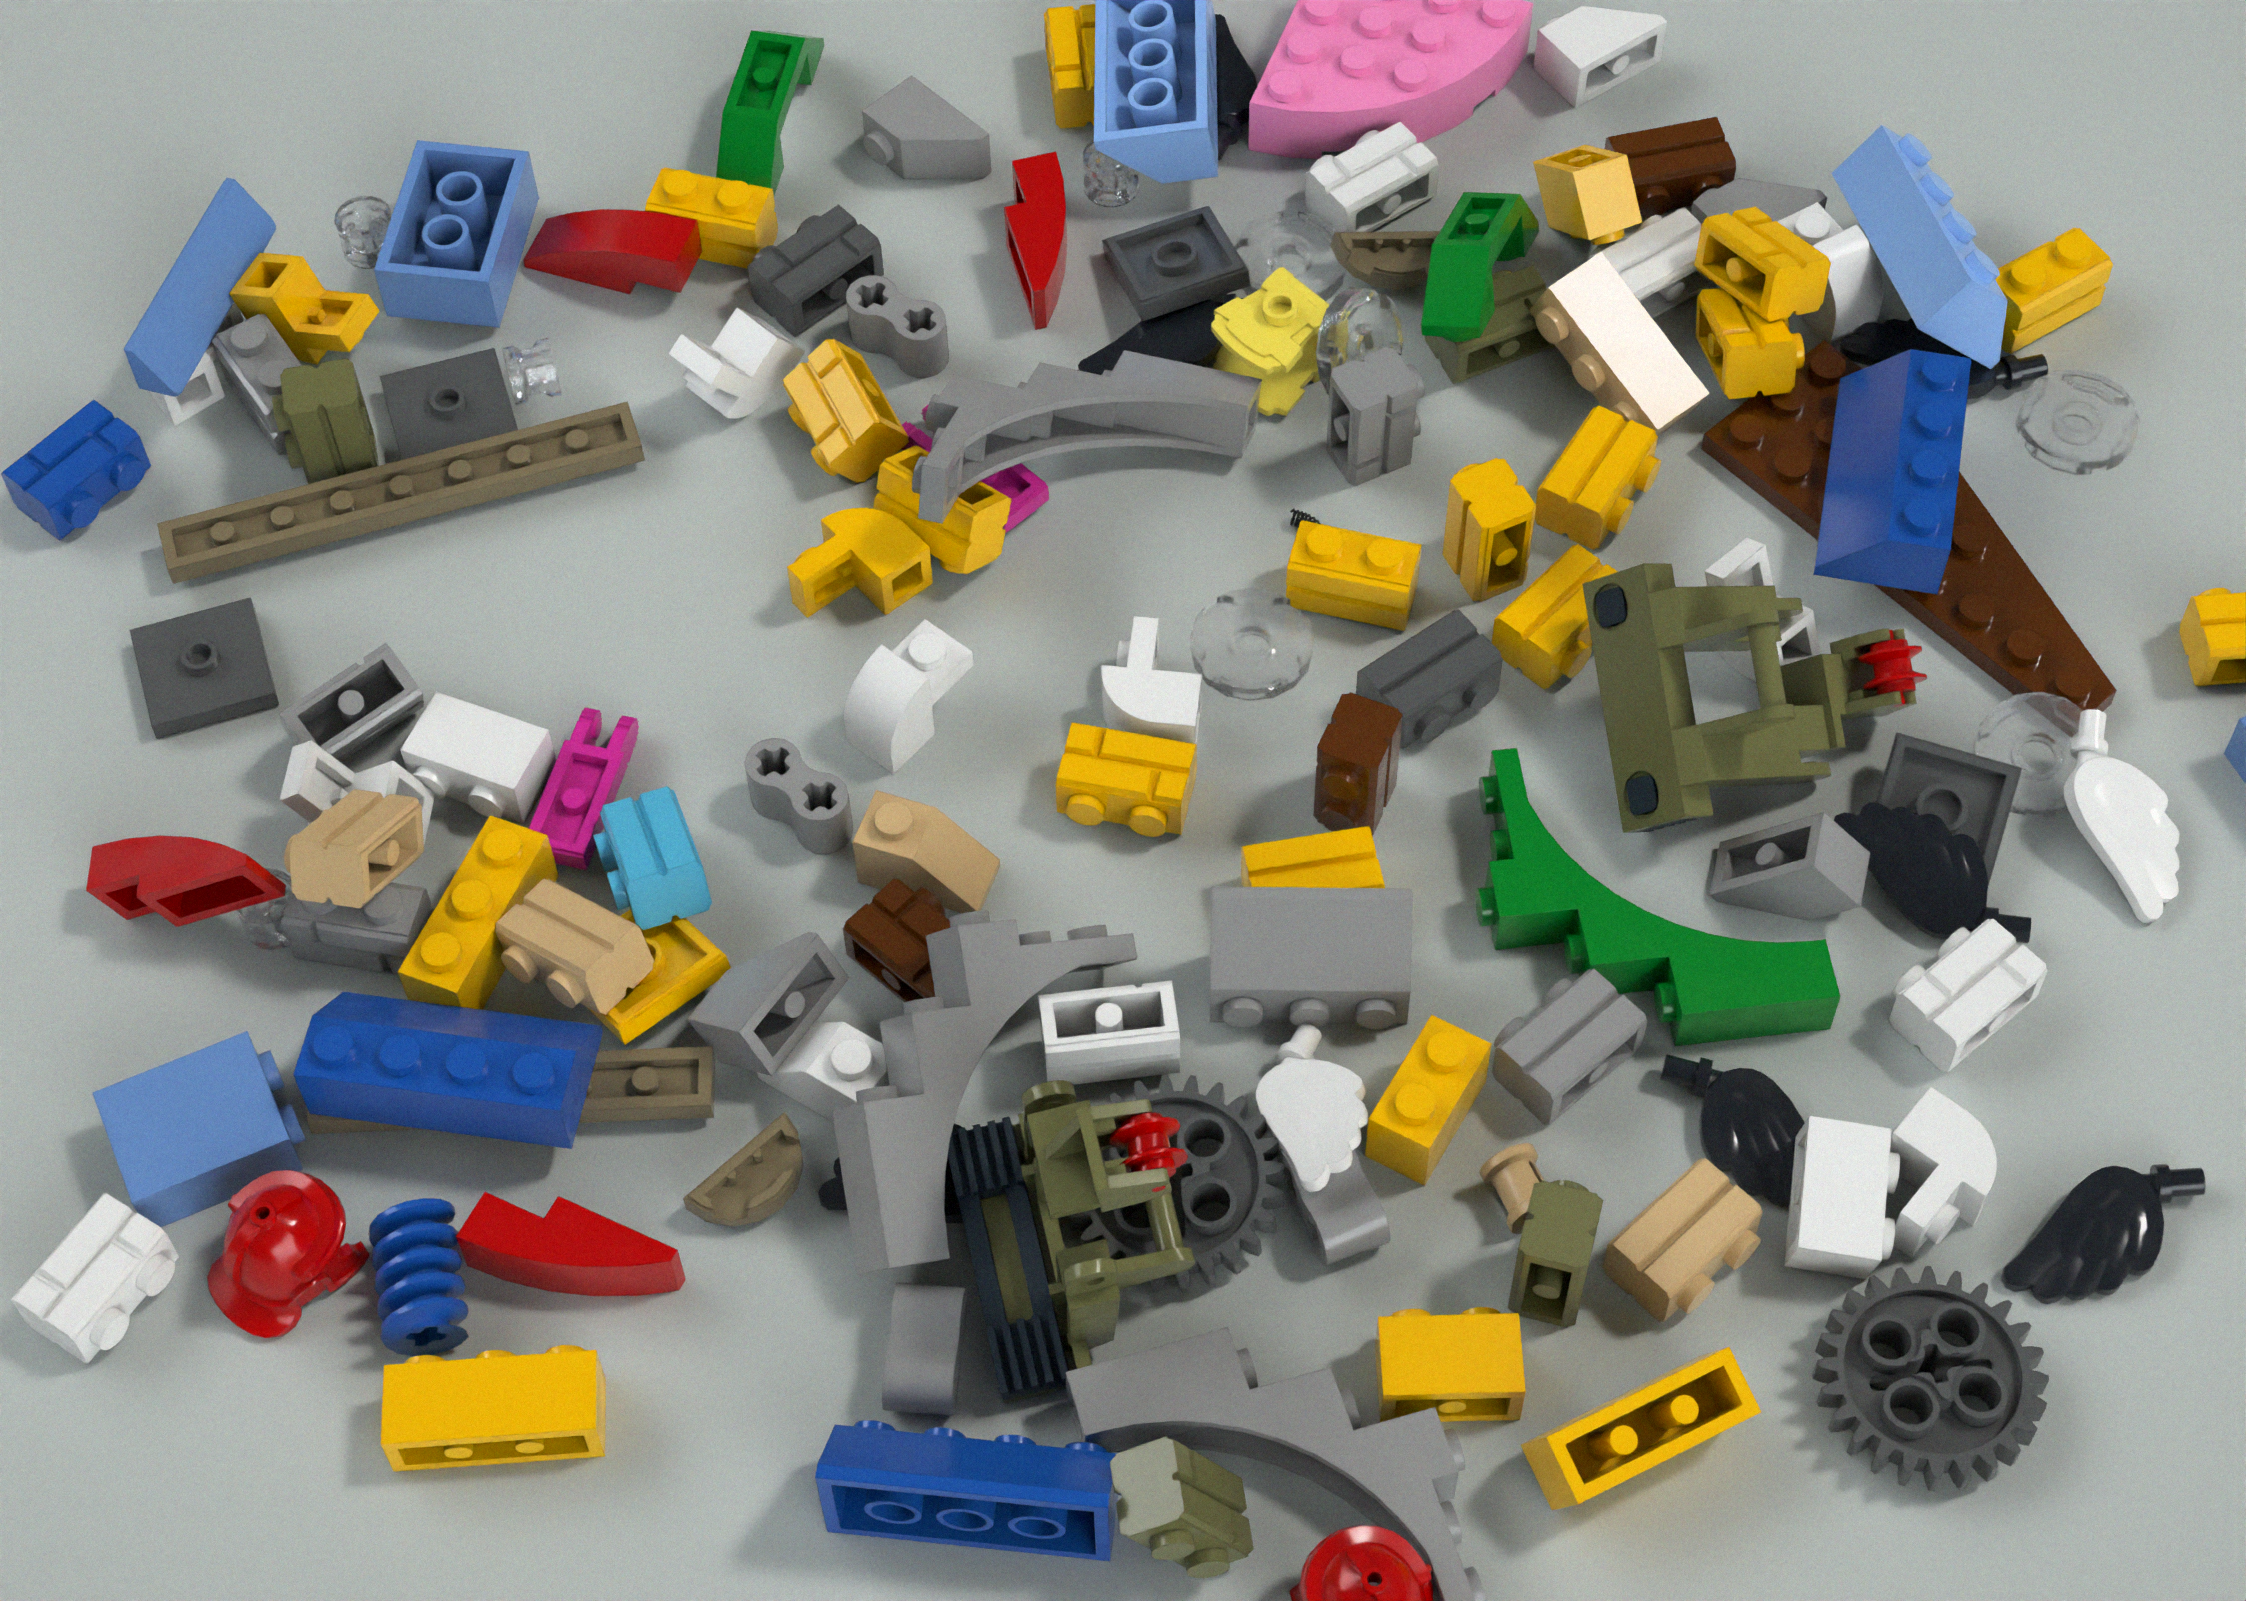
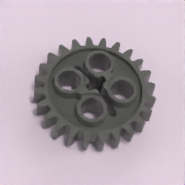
M1162 1075L1159 1093L1150 1095L1145 1085L1138 1080L1134 1082L1136 1100L1149 1099L1153 1112L1161 1113L1163 1117L1175 1118L1180 1122L1181 1126L1177 1132V1148L1184 1149L1188 1153L1187 1161L1180 1166L1182 1175L1180 1185L1186 1231L1182 1239L1184 1247L1192 1249L1195 1265L1186 1271L1169 1276H1176L1177 1284L1182 1293H1188L1191 1274L1196 1273L1201 1274L1210 1288L1216 1286L1214 1267L1222 1263L1234 1274H1239L1241 1268L1237 1252L1240 1249L1258 1257L1262 1253L1261 1241L1256 1235L1255 1230L1264 1233H1275L1277 1230L1276 1218L1266 1209L1284 1208L1285 1204L1283 1190L1272 1186L1286 1180L1284 1164L1271 1161L1278 1156L1279 1142L1276 1137L1262 1138L1267 1131L1266 1118L1263 1114L1245 1120L1248 1113L1246 1097L1242 1095L1227 1106L1224 1104V1087L1220 1082H1217L1205 1096L1199 1094L1197 1078L1194 1075H1190L1183 1091H1174L1169 1076ZM1114 1092L1109 1095L1111 1104L1126 1102ZM1205 1138L1214 1139L1223 1145L1217 1153L1208 1157H1198L1189 1151L1194 1143ZM1116 1147L1102 1150L1104 1161L1120 1159L1126 1152V1149ZM1145 1202L1102 1212L1101 1208H1096L1069 1215L1073 1228L1088 1227L1080 1236L1082 1244L1106 1239L1110 1257L1113 1260L1157 1252L1151 1226L1135 1228L1126 1222L1129 1216L1136 1210L1146 1208ZM1208 1202H1220L1229 1208L1226 1215L1212 1222L1203 1221L1194 1215L1200 1206ZM1166 1276L1151 1280L1153 1292L1158 1293Z
M1925 1266L1919 1283H1912L1902 1267L1896 1268L1890 1288L1875 1275L1869 1277L1864 1290L1865 1297L1850 1289L1842 1304L1844 1312L1832 1309L1825 1326L1830 1333H1821L1815 1352L1822 1356L1823 1359L1817 1360L1812 1378L1827 1384L1820 1390L1816 1401L1817 1405L1825 1408H1838L1831 1418L1828 1426L1829 1431L1833 1433L1851 1429L1854 1435L1846 1452L1851 1456L1860 1453L1866 1448L1873 1451L1875 1455L1871 1464V1472L1874 1474L1881 1471L1889 1462L1898 1465V1483L1902 1486H1905L1910 1480L1913 1471L1923 1472L1928 1490L1935 1491L1942 1474L1949 1473L1956 1487L1962 1490L1965 1489L1971 1477V1467L1987 1482L1992 1480L1998 1468L1997 1459L2011 1467L2021 1452L2018 1444L2030 1445L2038 1429L2032 1421H2040L2047 1406V1402L2038 1397V1395L2043 1394L2049 1382V1375L2033 1370L2038 1366L2044 1354L2043 1348L2034 1346L2022 1347L2021 1345L2032 1326L2029 1322L2009 1325L2005 1321L2013 1304L2009 1300L2000 1302L1992 1308L1984 1301L1988 1292V1284L1981 1283L1970 1294L1962 1291L1961 1272L1954 1271L1946 1285L1937 1284L1931 1266ZM1951 1331L1956 1333L1966 1341L1968 1346L1956 1347L1950 1345L1941 1338L1939 1332ZM1875 1343L1889 1345L1898 1352L1901 1358L1886 1359L1873 1351L1871 1345ZM1980 1363H1984V1364H1987L1990 1369H1988V1368H1986V1367H1983V1366H1973V1365H1975V1364H1980ZM1870 1385L1875 1386V1387H1877V1388H1887V1389H1886V1390H1881V1391H1875V1390L1871 1389ZM1960 1396H1976L1987 1404L1990 1411L1978 1412L1972 1410L1963 1403ZM1895 1407L1910 1409L1919 1416L1922 1423H1904L1894 1416L1891 1409Z

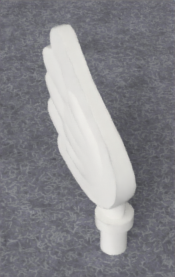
M2094 709L2084 710L2080 713L2078 736L2071 740L2070 755L2077 759V765L2065 782L2064 799L2077 828L2117 881L2136 918L2142 923H2152L2162 915L2163 903L2175 898L2179 892L2175 873L2179 870L2180 861L2175 847L2179 843L2180 833L2165 813L2168 806L2166 793L2150 777L2131 764L2107 756L2109 744L2104 740L2106 714Z
M1303 1023L1298 1026L1290 1042L1282 1044L1275 1056L1277 1066L1267 1072L1259 1081L1256 1089V1101L1260 1113L1266 1118L1268 1131L1273 1137L1277 1138L1280 1147L1290 1160L1303 1189L1308 1192L1320 1191L1327 1185L1331 1173L1343 1172L1351 1166L1353 1160L1352 1150L1357 1148L1361 1142L1360 1128L1367 1124L1369 1115L1365 1104L1362 1102L1366 1094L1362 1079L1345 1067L1328 1061L1314 1059L1313 1054L1322 1039V1035L1315 1026Z

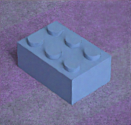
M417 140L374 268L387 316L500 328L539 200L529 151Z

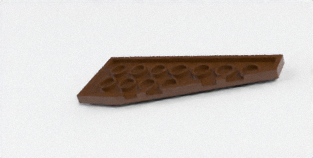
M1823 340L1805 354L1803 368L1796 369L1795 387L1792 388L1790 393L1764 396L1762 391H1758L1755 397H1750L1704 433L1701 449L1818 541L1840 378L1862 370V368ZM1959 471L1951 551L1938 594L1881 585L1875 586L2071 740L2078 734L2080 713L2088 709L2103 712L2112 704L2117 690Z

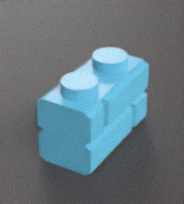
M666 786L640 794L637 801L629 797L602 806L600 816L605 832L595 834L593 837L604 872L617 869L606 873L617 910L630 907L636 925L640 926L642 930L669 923L675 915L682 919L709 910L712 900L703 865L674 790Z

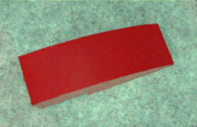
M1056 151L1012 161L1014 201L1016 205L1004 207L1006 246L1035 330L1047 328L1059 299L1066 267V203L1064 180Z
M597 209L547 218L523 261L525 268L626 294H631L637 282L681 293L702 253L697 220L638 210Z
M164 835L126 838L92 846L86 887L87 892L126 920L157 912L176 927L283 897L286 890V884L245 853L226 845L203 839Z
M484 1192L456 1235L468 1267L507 1282L549 1292L585 1296H641L679 1291L686 1280L677 1249L560 1196L556 1198L546 1216L542 1218Z

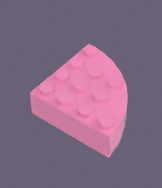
M1298 0L1250 100L1248 150L1288 158L1319 159L1322 156V151H1346L1354 147L1365 133L1372 130L1381 132L1398 122H1401L1416 137L1417 143L1424 142L1458 126L1473 115V108L1489 97L1490 94L1495 97L1514 76L1528 51L1533 3L1523 0Z

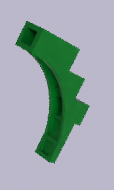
M1517 748L1492 750L1489 775L1479 778V797L1483 814H1493L1496 830L1490 831L1492 861L1488 862L1485 887L1476 888L1475 901L1479 925L1481 927L1490 926L1495 950L1564 943L1565 961L1569 974H1579L1580 977L1589 969H1595L1616 988L1618 994L1654 990L1658 1020L1660 1023L1669 1022L1674 1046L1831 1029L1841 996L1826 939L1796 942L1741 940L1708 934L1678 925L1643 910L1615 894L1589 875L1562 849L1547 831L1528 801Z

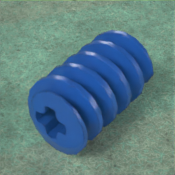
M422 1198L394 1205L378 1214L369 1226V1241L374 1247L371 1257L372 1266L377 1272L374 1286L380 1297L377 1311L383 1321L380 1336L385 1347L397 1354L411 1357L434 1355L461 1345L469 1337L465 1329L457 1326L467 1318L469 1311L468 1305L463 1300L457 1299L464 1293L465 1281L460 1275L454 1274L460 1269L462 1264L460 1254L451 1249L458 1242L456 1238L458 1231L453 1226L448 1225L454 1220L455 1208L450 1202L442 1199Z

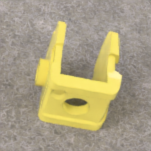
M1284 267L1278 268L1266 278L1261 285V289L1243 299L1236 297L1214 310L1215 320L1211 323V330L1223 346H1221L1214 357L1216 363H1214L1213 369L1262 379L1258 412L1266 416H1271L1272 414L1287 416L1303 398L1305 393L1303 388L1309 381L1316 383L1331 372L1332 368L1338 366L1342 359V312L1333 305L1328 304Z

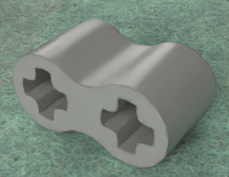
M879 275L861 277L850 284L846 291V304L850 337L856 347L868 353H882L892 357L897 361L902 371L916 378L932 377L945 369L949 362L946 315L940 306L927 300H914L905 297L898 291L892 281Z
M769 738L753 745L746 754L744 765L752 805L759 815L789 824L797 833L798 840L802 846L815 854L827 855L844 848L851 840L854 829L846 784L839 777L831 773L818 772L809 768L802 760L797 747L785 739Z
M1283 1149L1278 1150L1277 1161L1284 1164L1286 1180L1283 1183L1302 1217L1313 1249L1323 1265L1333 1264L1390 1242V1229L1384 1209L1363 1172L1355 1149L1352 1150L1353 1160L1351 1166L1343 1172L1331 1173L1327 1185L1320 1191L1308 1192L1303 1189Z
M911 1283L895 1284L891 1307L889 1340L882 1378L883 1410L954 1415L966 1326V1287Z

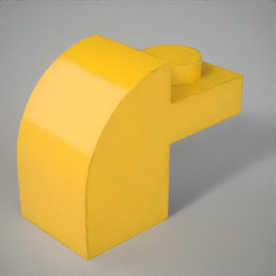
M259 253L229 292V295L246 319L257 314H265L296 358L311 364H318L328 350L350 353L353 347L363 338L364 332L379 313V309L369 294L325 290L303 256Z
M871 508L845 509L821 519L824 543L818 547H811L805 550L796 558L794 563L787 567L792 603L807 618L854 586L886 616L933 584L930 547L896 516Z

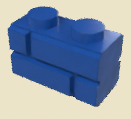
M93 399L5 469L1 476L17 508L33 521H38L42 528L60 541L75 528H83L92 523L97 517L100 508L119 492L135 488L141 482L145 471L151 467V464L137 432L118 417L115 418L109 410Z

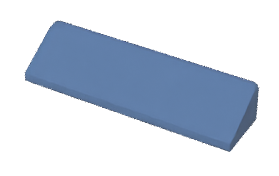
M226 178L221 184L124 347V352L139 389L173 397L179 396L234 303L229 292L257 255L264 252L276 231V225L272 218L235 179Z

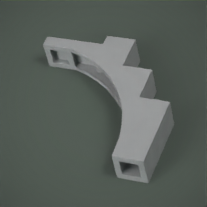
M1126 350L1123 351L1113 370H1104L1102 375L1039 362L1028 382H1020L1017 388L953 374L940 395L934 394L931 397L926 413L925 425L927 430L933 431V442L930 453L927 457L920 456L913 472L912 491L920 494L918 519L942 524L959 495L977 482L1014 465L1052 454L1101 447L1151 446L1198 450L1242 458L1255 432L1262 379Z
M982 910L950 916V928L926 936L935 997L904 1002V1015L880 1022L889 1086L856 1091L857 1104L832 1110L857 1274L950 1259L944 1211L945 1170L950 1137L958 1107L974 1069L986 1048L1006 1021L1029 998L1052 981L1066 973L1106 969L1136 960L1137 953L1133 933L1108 936L1106 925H1094L1067 931L1068 940L1052 942L1050 931H1037L1019 935L1016 919L990 921L989 911Z
M1229 1327L1065 1372L1067 1401L1080 1442L1094 1443L1105 1448L1107 1452L1120 1453L1166 1436L1183 1444L1190 1450H1210L1240 1455L1279 1466L1315 1482L1345 1500L1375 1525L1394 1531L1406 1539L1420 1555L1424 1563L1432 1567L1430 1572L1432 1579L1430 1581L1433 1588V1601H1486L1483 1586L1476 1569L1473 1566L1463 1568L1455 1544L1462 1542V1534L1455 1509L1449 1500L1454 1499L1459 1471L1465 1470L1463 1450L1453 1428L1443 1430L1435 1407L1361 1428L1359 1411L1350 1388L1339 1390L1331 1367L1258 1387L1251 1355L1247 1348L1236 1351Z

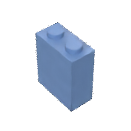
M248 1031L92 1092L130 1200L137 1213L159 1227L166 1226L230 1200L232 1195L237 1194L250 1182L272 1171L303 1170L294 1145L306 1141L303 1130L292 1104L290 1103L279 1108L273 1093L285 1087L271 1050L258 1054Z

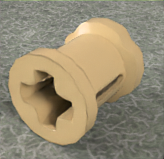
M1529 1143L1517 1144L1498 1152L1488 1159L1479 1171L1485 1185L1495 1187L1509 1213L1506 1223L1511 1233L1522 1234L1534 1183L1542 1182V1180L1545 1181L1535 1164L1538 1154L1533 1144Z

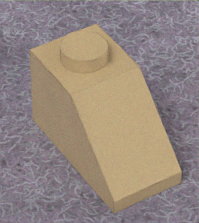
M878 790L875 791L852 841L858 883L883 889L894 878L896 880L899 879L914 892L920 887L927 889L940 901L944 908L959 913L982 910L1000 868V859L938 808Z

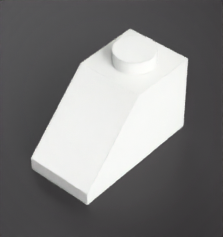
M1580 6L1562 17H1555L1549 20L1543 27L1538 29L1533 69L1574 108H1577L1660 62L1667 21L1658 14Z
M845 1022L814 1023L773 1076L757 1072L758 1079L834 1122L832 1110L857 1104L856 1091L889 1086L883 1044Z

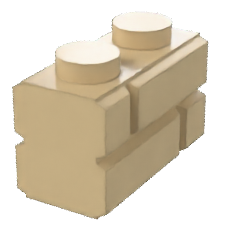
M352 790L329 810H324L315 821L300 833L294 834L289 839L285 849L284 862L286 870L291 874L292 893L295 894L298 900L325 903L328 899H331L333 905L362 908L376 893L383 890L419 859L424 852L422 806L419 804L417 797L389 794L383 798L380 792Z
M544 878L524 896L521 906L519 904L514 905L496 922L495 932L504 950V953L501 954V960L508 971L523 983L528 984L535 978L546 984L554 997L569 1008H574L578 1003H581L599 1014L606 1015L626 996V989L628 987L633 989L653 970L654 960L640 926L550 879Z
M1700 1158L1608 1243L1602 1268L1611 1280L1627 1294H1632L1636 1302L1659 1322H1665L1679 1308L1689 1314L1708 1297L1714 1288L1715 1282L1710 1278L1725 1264L1736 1270L1757 1249L1761 1238L1756 1233L1763 1211L1759 1203L1737 1184L1732 1185L1729 1178L1709 1160Z

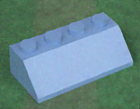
M1096 0L1095 149L1162 184L1218 177L1216 18L1212 0Z
M1881 125L1831 174L1917 328L1991 369L2000 361L2008 303L1995 280L2000 275V272L1993 261L1975 246L1972 239L1977 233L1971 223L1961 213L1954 210L1950 203L1954 193L1939 175L1932 172L1927 163L1932 159V156L1925 145L1910 133L1901 137Z

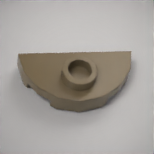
M1440 231L1335 232L1330 247L1338 263L1353 277L1374 287L1398 290L1417 286L1428 278L1432 244Z
M785 1112L683 1198L685 1208L706 1222L732 1227L759 1222L780 1210L797 1190L804 1166L798 1131Z

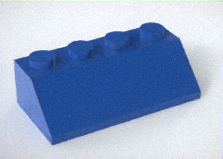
M1910 349L1840 378L1813 575L1938 594L1951 551L1971 358Z
M343 991L312 1015L293 1076L310 1114L572 1149L603 1035V1029L601 1025Z
M862 1420L856 1422L854 1426L835 1424L818 1461L815 1480L827 1532L1111 1561L1118 1494L1114 1493L1110 1461L1117 1453L1107 1452L1100 1445L1089 1442H1072L1067 1444L1065 1448L1036 1445L1033 1440L1027 1437L1010 1434L998 1436L994 1441L966 1438L963 1433L957 1430L943 1427L929 1428L924 1433L896 1431L893 1426L884 1422Z

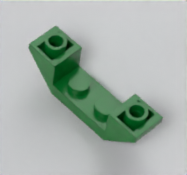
M751 30L722 113L716 178L743 181L748 185L771 188L775 196L784 169L780 134L797 84L812 85L824 49V38L777 31Z
M1463 192L1432 244L1421 321L1422 336H1438L1450 342H1464L1472 338L1481 337L1495 312L1492 267L1495 261H1511L1518 257H1525L1539 233L1538 220L1521 194Z

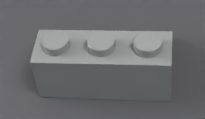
M1211 887L1210 1022H1226L1231 1026L1240 1028L1252 1027L1259 1023H1292L1295 1026L1307 1023L1316 1028L1327 1023L1359 1024L1369 1029H1382L1393 1024H1407L1411 993L1412 889Z

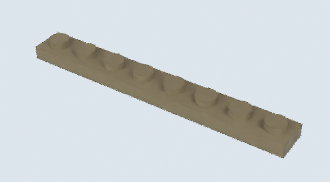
M627 401L157 523L167 570L172 583L175 584L645 461Z

